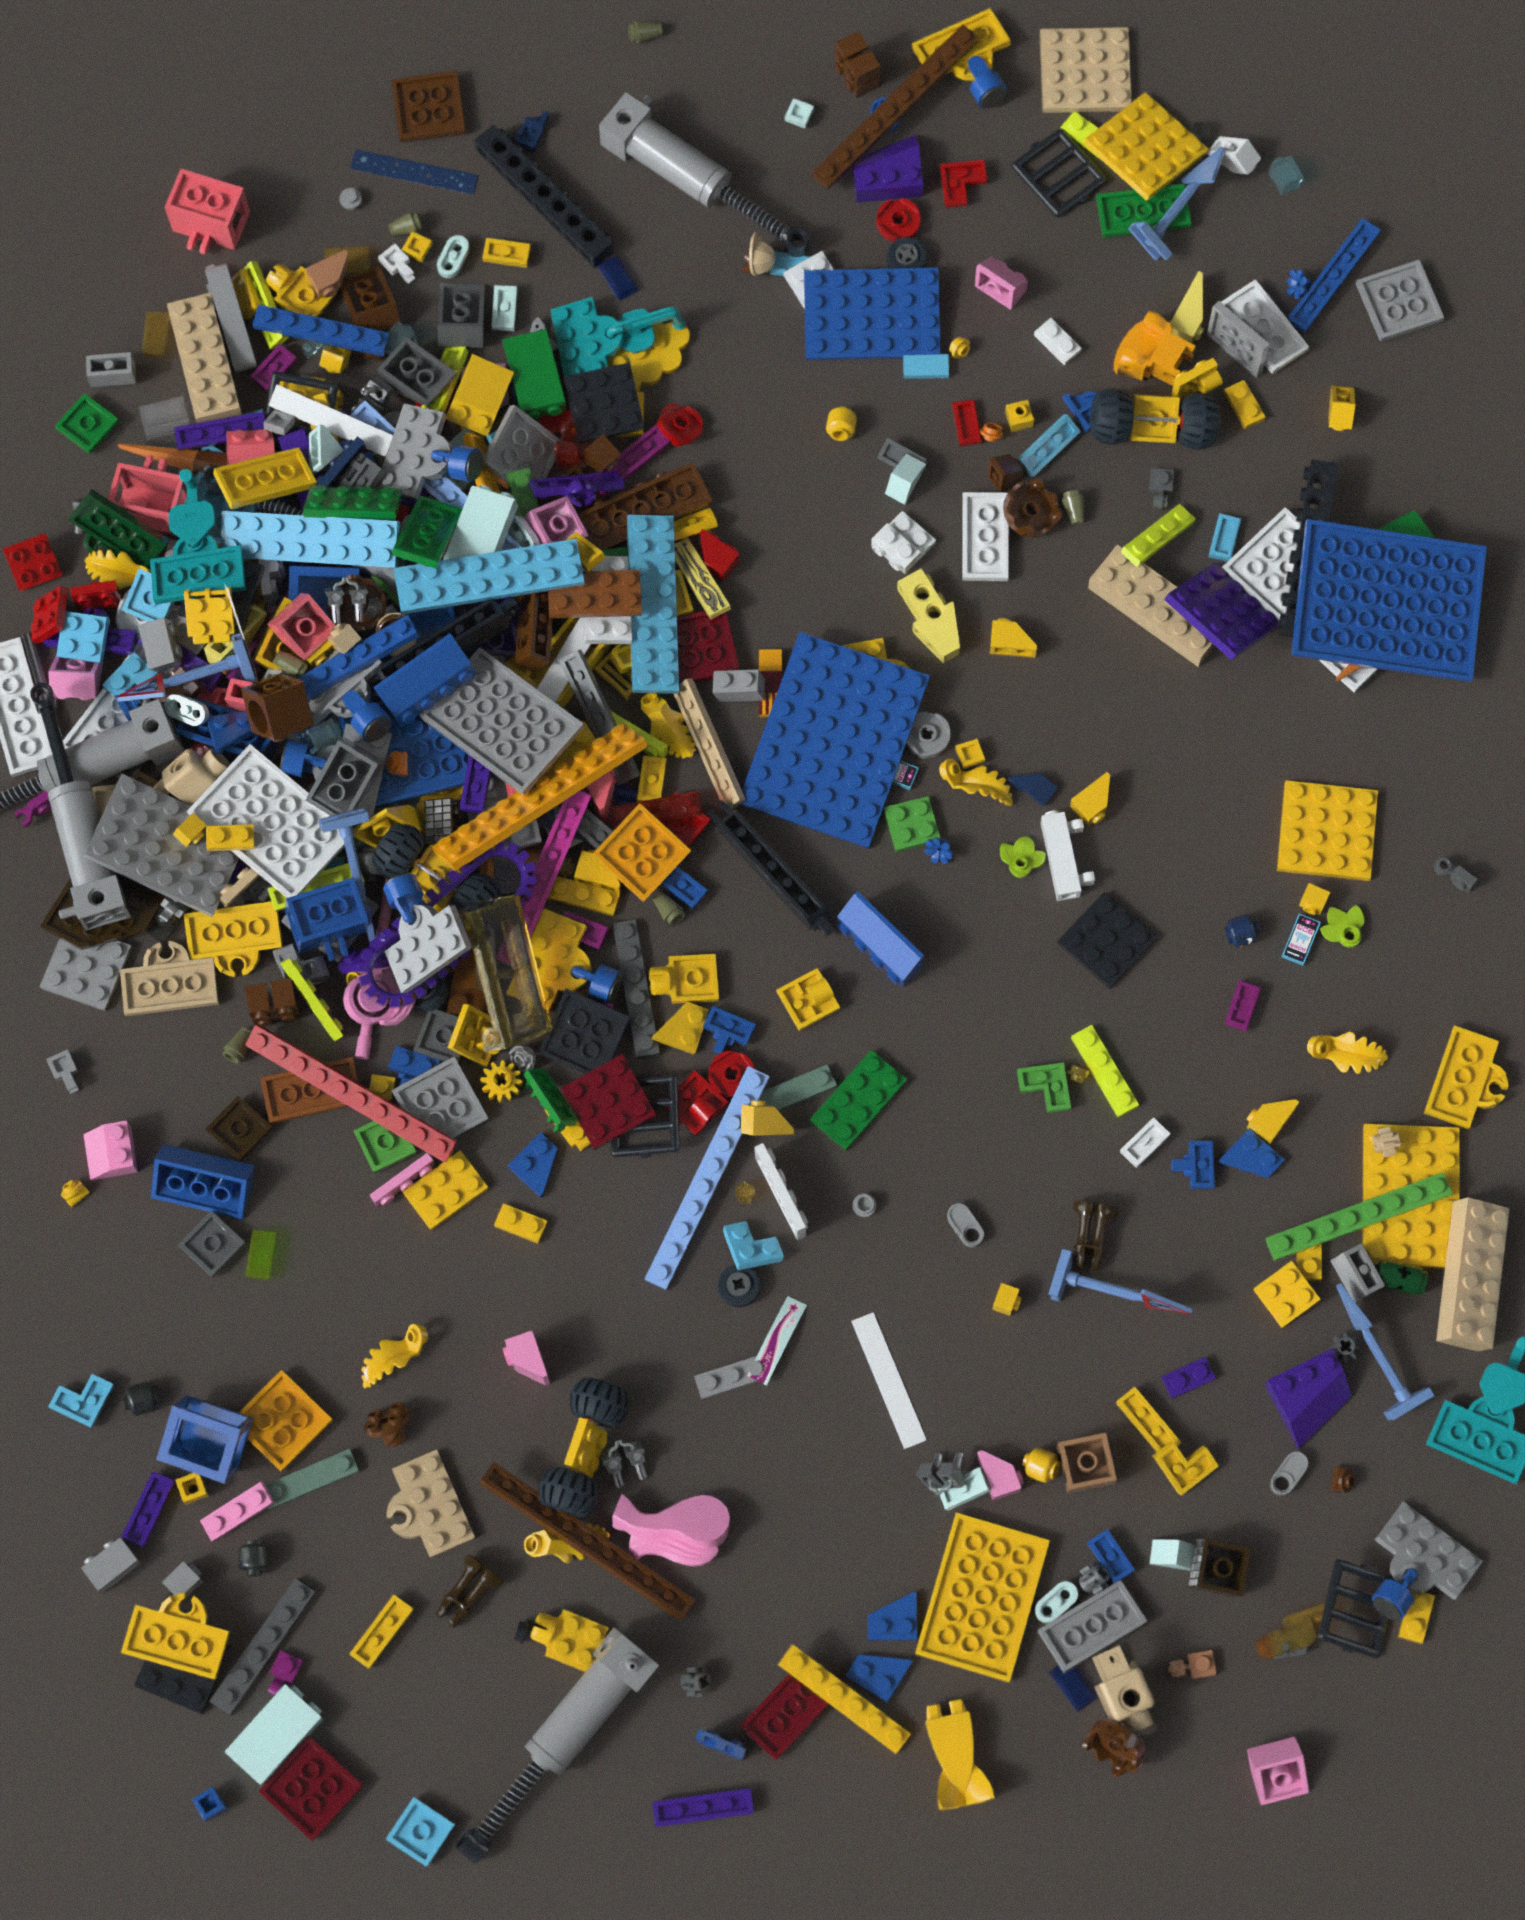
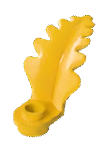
M98 550V555L97 552L93 551L92 554L89 553L88 557L85 558V568L88 569V574H92V579L100 576L99 582L115 580L119 590L132 586L139 568L151 573L149 568L135 564L125 552H120L116 558L111 550L107 551L106 557L101 550Z
M649 693L643 696L640 701L641 710L651 720L650 735L657 739L661 738L663 743L667 744L668 747L670 746L668 752L670 756L675 753L676 758H679L681 755L682 759L692 757L694 755L693 752L696 750L693 747L696 744L691 742L694 741L692 736L686 735L690 731L688 726L682 725L685 721L683 714L670 709L667 702L660 696H657L656 693Z
M952 758L946 759L940 764L941 777L947 780L953 789H962L968 794H974L979 791L982 796L987 797L990 794L994 800L999 799L1005 805H1013L1012 793H1009L1010 786L1004 785L1006 782L1004 777L997 780V771L994 770L987 773V767L979 766L970 771H962L959 764Z
M1347 1032L1338 1037L1331 1035L1313 1036L1307 1044V1051L1312 1057L1332 1060L1343 1073L1348 1072L1350 1066H1352L1357 1074L1361 1073L1362 1066L1365 1067L1367 1072H1371L1372 1067L1377 1070L1379 1065L1383 1066L1384 1061L1388 1060L1386 1050H1382V1046L1376 1047L1377 1042L1367 1045V1037H1362L1356 1041L1353 1032Z
M412 1324L408 1328L405 1339L400 1341L383 1339L379 1342L381 1349H370L369 1353L373 1359L365 1358L364 1363L367 1366H363L361 1369L365 1374L361 1376L363 1387L365 1389L372 1387V1384L377 1383V1379L381 1380L383 1378L384 1372L390 1375L395 1366L403 1368L412 1357L420 1355L423 1344L428 1340L426 1328L423 1325Z
M591 1523L586 1524L592 1529ZM599 1525L593 1527L594 1531L606 1539L610 1537L609 1532H605V1528L600 1529ZM548 1530L532 1533L526 1537L524 1542L525 1551L532 1557L554 1554L565 1563L572 1561L573 1554L579 1560L585 1559L584 1555Z

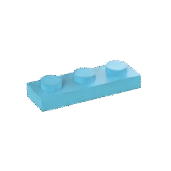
M1063 414L1017 459L1022 463L1028 475L1034 477L1080 433V430L1068 414Z

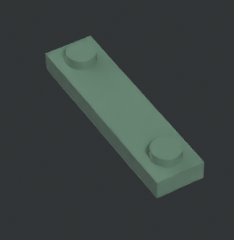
M825 1065L764 1090L759 1100H764L765 1105L774 1106L778 1111H782L835 1089L837 1085L828 1065Z
M345 1450L265 1484L275 1502L268 1509L272 1510L359 1473L351 1450Z

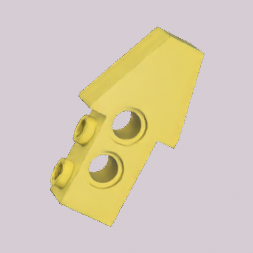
M921 568L899 580L897 590L917 620L913 622V633L944 664L959 656L960 652L954 603L952 601L945 605L946 602L940 592L937 593L933 588L934 582L929 574L925 575ZM925 593L929 597L927 599L922 600L919 599L917 595ZM937 612L940 616L932 618L929 616V613Z

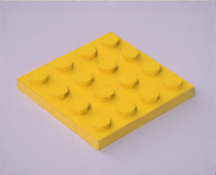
M1146 92L1090 134L1084 141V144L1147 201L1204 157L1209 150Z
M1285 780L1277 871L1370 881L1378 790Z

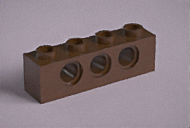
M548 591L520 595L519 599L520 611L518 613L515 665L532 672L550 663L553 618H549Z

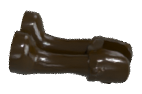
M1073 1201V1210L1079 1214L1078 1237L1076 1245L1073 1246L1075 1267L1082 1269L1085 1260L1084 1253L1094 1254L1092 1257V1271H1098L1102 1259L1106 1255L1104 1244L1107 1225L1111 1218L1116 1217L1118 1207L1108 1204H1097L1093 1244L1088 1241L1095 1203Z
M469 1553L464 1559L465 1569L450 1592L444 1594L436 1612V1615L442 1619L453 1605L458 1608L448 1623L452 1628L457 1627L464 1619L469 1618L474 1605L488 1588H499L504 1583L502 1578L490 1569L485 1568V1565ZM485 1568L474 1587L462 1601L460 1599L461 1595L472 1580Z

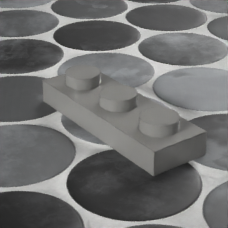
M757 1356L694 1376L701 1400L759 1382L747 1376L748 1373L757 1376L762 1372L761 1363L755 1361Z

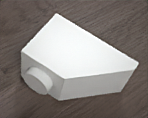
M1219 136L1207 152L1210 156L1223 146L1225 152L1221 164L1233 173L1249 174L1261 160V157L1248 139Z

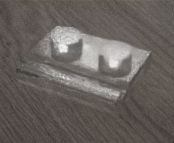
M183 396L139 407L147 439L175 433L174 427L189 425Z

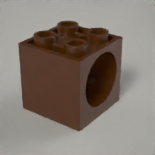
M279 673L241 689L251 732L274 742L285 740L286 736L290 734L302 733L306 731L307 727L314 725L303 681Z

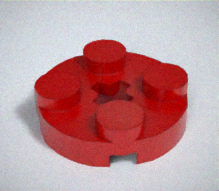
M904 198L894 201L890 199L884 202L877 212L876 227L879 233L892 242L900 238H913L920 228L921 217L918 207L910 200ZM894 217H903L902 224L894 223Z
M679 403L669 404L664 407L657 422V428L676 447L696 442L703 430V419L700 414L690 406H686V408L679 406ZM677 422H678V423H684V424H685L684 427L678 425Z
M724 1051L718 1054L710 1064L708 1073L709 1083L724 1098L732 1099L747 1067L755 1069L751 1059L741 1052ZM731 1069V1071L736 1070L738 1072L735 1080L726 1078L728 1075L727 1070Z

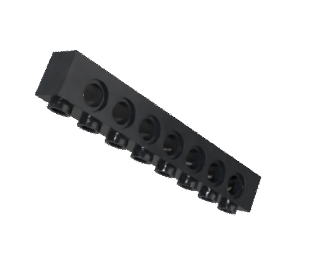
M493 124L474 140L476 152L593 268L597 267L614 252L612 237L607 232L603 233L598 228L597 222L592 217L588 218L583 213L582 207L577 202L573 203L569 199L567 192L562 187L558 188L551 176L539 169L538 164L533 158L528 159L524 155L521 146L517 143L513 144L509 140V135L504 129H498ZM498 149H505L504 152H497ZM515 163L520 164L518 167H512L511 165ZM528 178H534V179H535V180L532 181V182H527V181H526ZM543 193H549V194H550V195L547 196V197L541 196V194H543ZM557 208H565V210L561 212L556 211ZM574 222L580 223L578 226L575 227L570 225ZM588 237L595 238L593 241L585 240Z
M1311 459L1309 467L1305 466L1303 480L1307 481L1306 487H1301L1299 501H1303L1302 509L1298 508L1296 522H1300L1299 530L1295 529L1292 543H1296V548L1291 550L1289 564H1293L1292 572L1288 571L1285 585H1289L1288 593L1284 592L1282 606H1286L1285 614L1281 613L1278 627L1282 628L1281 636L1293 638L1295 614H1293L1292 610L1296 609L1298 593L1295 589L1299 586V568L1301 567L1305 521L1311 519L1329 522L1338 463ZM1313 484H1321L1323 488L1317 489L1313 486ZM1316 504L1320 509L1313 510L1309 505Z

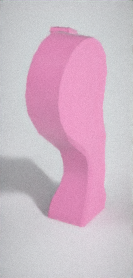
M391 966L372 969L374 980L379 987L391 993L401 992ZM363 973L350 981L343 996L344 1007L348 1015L360 1024L373 1025L380 1023V1025L385 1026L397 1025L410 1014L417 999L412 993L413 1004L404 1007L400 999L399 1008H389V1000L387 999L382 1007L375 1004L378 997L377 994L370 1000L364 994L370 987L369 985L363 987L359 985L358 978L366 974Z
M621 1494L613 1514V1528L626 1531L631 1535L629 1555L637 1560L644 1555H657L675 1563L692 1567L708 1564L718 1555V1546L728 1536L730 1522L727 1507L720 1500L706 1495L682 1500L659 1513L646 1514L640 1512L625 1495Z

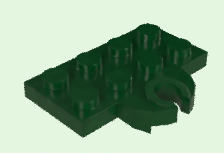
M93 489L87 493L68 519V521L87 532L84 539V548H87L91 554L93 551H97L98 546H101L107 551L111 550L116 558L120 552H125L135 564L145 567L150 565V559H155L169 540Z

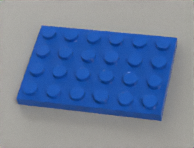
M938 268L804 270L806 360L903 358V355H940Z

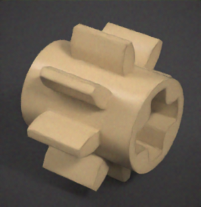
M1390 1126L1378 1128L1377 1135L1372 1136L1375 1152H1382L1383 1157L1394 1156V1153H1396L1395 1149H1400L1398 1132H1391Z

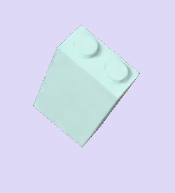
M472 485L443 560L501 551L518 508L514 497L506 492H501L500 494L492 492L491 488L483 485L479 487Z
M285 1684L225 1751L229 1757L261 1786L270 1779L308 1735L310 1736L324 1720L320 1716L322 1710L312 1701L309 1705L301 1699L304 1694L294 1685L289 1688Z

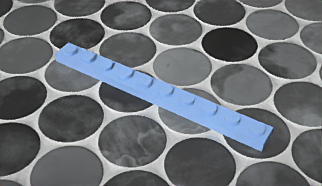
M366 401L350 415V417L391 435L394 434L395 428ZM444 474L442 475L443 478L425 479L423 487L437 501L463 509L468 496ZM507 534L501 551L521 548Z
M749 1066L747 1067L645 1277L646 1281L662 1289H668L743 1134L741 1133L742 1104H751V1100L760 1099L770 1078L768 1075Z

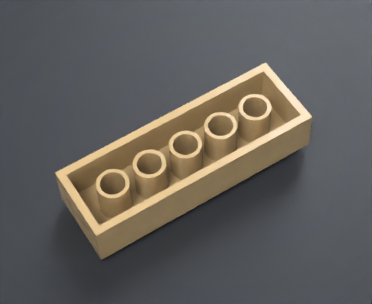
M211 293L167 303L196 422L201 423L241 416L242 412Z
M1116 545L1090 577L1088 588L1199 667L1215 645L1164 600L1167 594L1177 587L1144 563L1136 567L1121 553L1123 548Z
M1469 1197L1453 1201L1437 1342L1477 1352L1493 1349L1509 1208Z

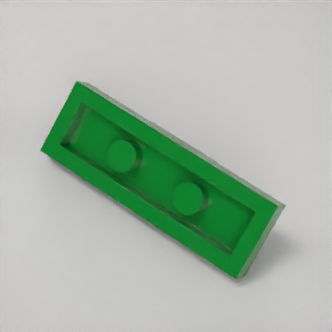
M527 1069L524 1073L527 1079L525 1088L534 1090L531 1097L538 1098L540 1104L549 1113L550 1116L547 1122L556 1124L553 1131L562 1132L566 1126H575L578 1118L546 1069Z

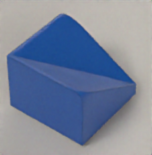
M214 1786L192 1799L205 1822L227 1810L225 1803Z

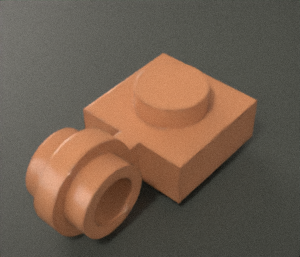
M1212 1650L1187 1654L1189 1664H1184V1660L1169 1662L1168 1672L1171 1673L1172 1677L1186 1675V1670H1190L1191 1679L1217 1675Z

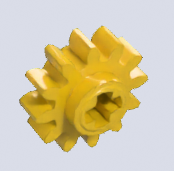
M504 1060L500 1062L499 1067L492 1062L491 1071L484 1069L487 1077L480 1078L482 1084H487L482 1088L483 1093L490 1091L489 1100H493L497 1096L499 1103H502L503 1097H507L508 1101H512L511 1093L519 1095L520 1093L516 1086L523 1085L522 1080L516 1079L521 1076L520 1071L513 1072L514 1064L511 1063L506 1067ZM505 1078L506 1084L503 1085L501 1083V1085L498 1086L497 1080L500 1079L502 1081V1079Z

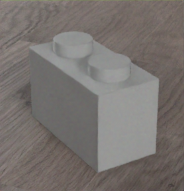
M131 352L86 356L87 379L91 387L136 384L135 362Z
M160 618L138 625L149 670L160 672L182 665L181 658L183 653L180 645L176 642L177 629L171 620Z
M758 669L714 671L713 694L719 702L764 701L765 678Z
M1362 1243L1331 1260L1348 1294L1355 1302L1385 1286Z
M114 1538L104 1545L105 1550L98 1555L95 1553L89 1556L84 1561L85 1565L81 1567L96 1589L102 1594L141 1564L122 1538L117 1540Z

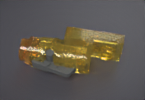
M1325 1603L1283 1617L1281 1621L1284 1629L1280 1627L1270 1634L1260 1636L1259 1640L1254 1641L1259 1658L1261 1660H1270L1272 1658L1276 1660L1305 1655L1307 1647L1317 1638L1311 1620L1314 1619L1315 1623L1321 1622Z

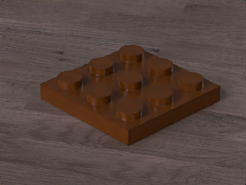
M457 71L391 79L400 143L466 134Z

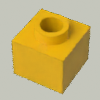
M328 345L322 351L319 366L326 368L330 373L340 374L348 367L351 350Z
M1028 400L1006 405L1005 413L1011 432L1033 427L1034 419Z
M192 813L175 830L173 835L185 847L191 842L196 845L205 835L202 831L207 825L197 815Z
M1308 883L1299 906L1303 907V910L1309 914L1321 915L1330 892Z
M1001 1283L992 1310L1011 1316L1012 1310H1018L1022 1297L1018 1296L1019 1289Z
M192 1473L176 1479L185 1505L209 1497L202 1475ZM197 1486V1492L191 1494L189 1491L190 1487Z

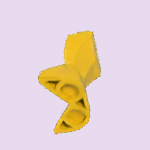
M962 1699L949 1702L951 1711L949 1716L942 1717L940 1704L927 1706V1720L925 1724L928 1736L943 1769L939 1778L937 1792L940 1811L974 1805L994 1799L990 1782L983 1772L973 1764L972 1724L969 1711L966 1712Z

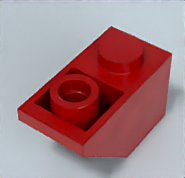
M702 529L700 531V542L704 564L710 574L724 583L740 562L738 550L729 543L726 545L720 541V538L714 532H707Z

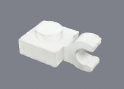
M393 244L378 256L379 262L393 276L399 272L408 284L415 280L414 272L407 266L410 263L408 256L396 244Z

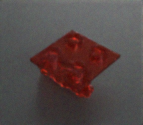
M572 414L569 415L567 421L563 422L561 440L557 441L553 453L556 455V463L560 473H562L563 468L571 469L576 465L580 466L577 446L572 443L575 437Z

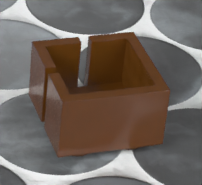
M859 31L837 41L834 52L835 70L839 75H843L847 90L853 92L856 98L880 87V64L871 50L861 54V52L868 49V45Z
M291 978L271 981L272 994L267 993L266 983L244 986L248 1012L254 1025L259 1024L267 1027L271 1026L272 1022L282 1021L283 1023H288L301 1017L297 990Z

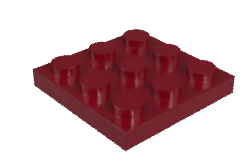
M706 611L677 617L679 684L686 679H693L694 683L713 679L714 671L740 670L726 612L713 619L709 618Z
M623 1054L560 1088L572 1111L578 1118V1122L594 1151L657 1116Z
M308 1735L258 1792L307 1838L314 1842L364 1785Z

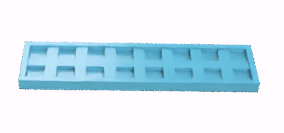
M222 511L220 548L241 545L243 558L397 568L398 557L393 556L392 552L400 535V521L337 517L307 518L303 515Z
M628 515L629 570H640L642 616H631L632 693L678 694L674 517Z
M577 539L441 560L436 569L422 564L393 568L401 614L584 585Z

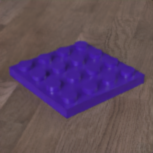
M1215 562L1169 592L1164 599L1231 661L1275 631L1279 625V621L1273 612L1262 607L1256 597L1249 595L1239 582L1233 580Z

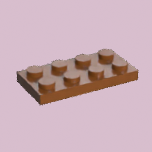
M640 570L583 571L584 585L548 591L549 618L642 616Z
M353 1057L326 1063L358 1082ZM289 1071L260 1078L270 1125L349 1107Z

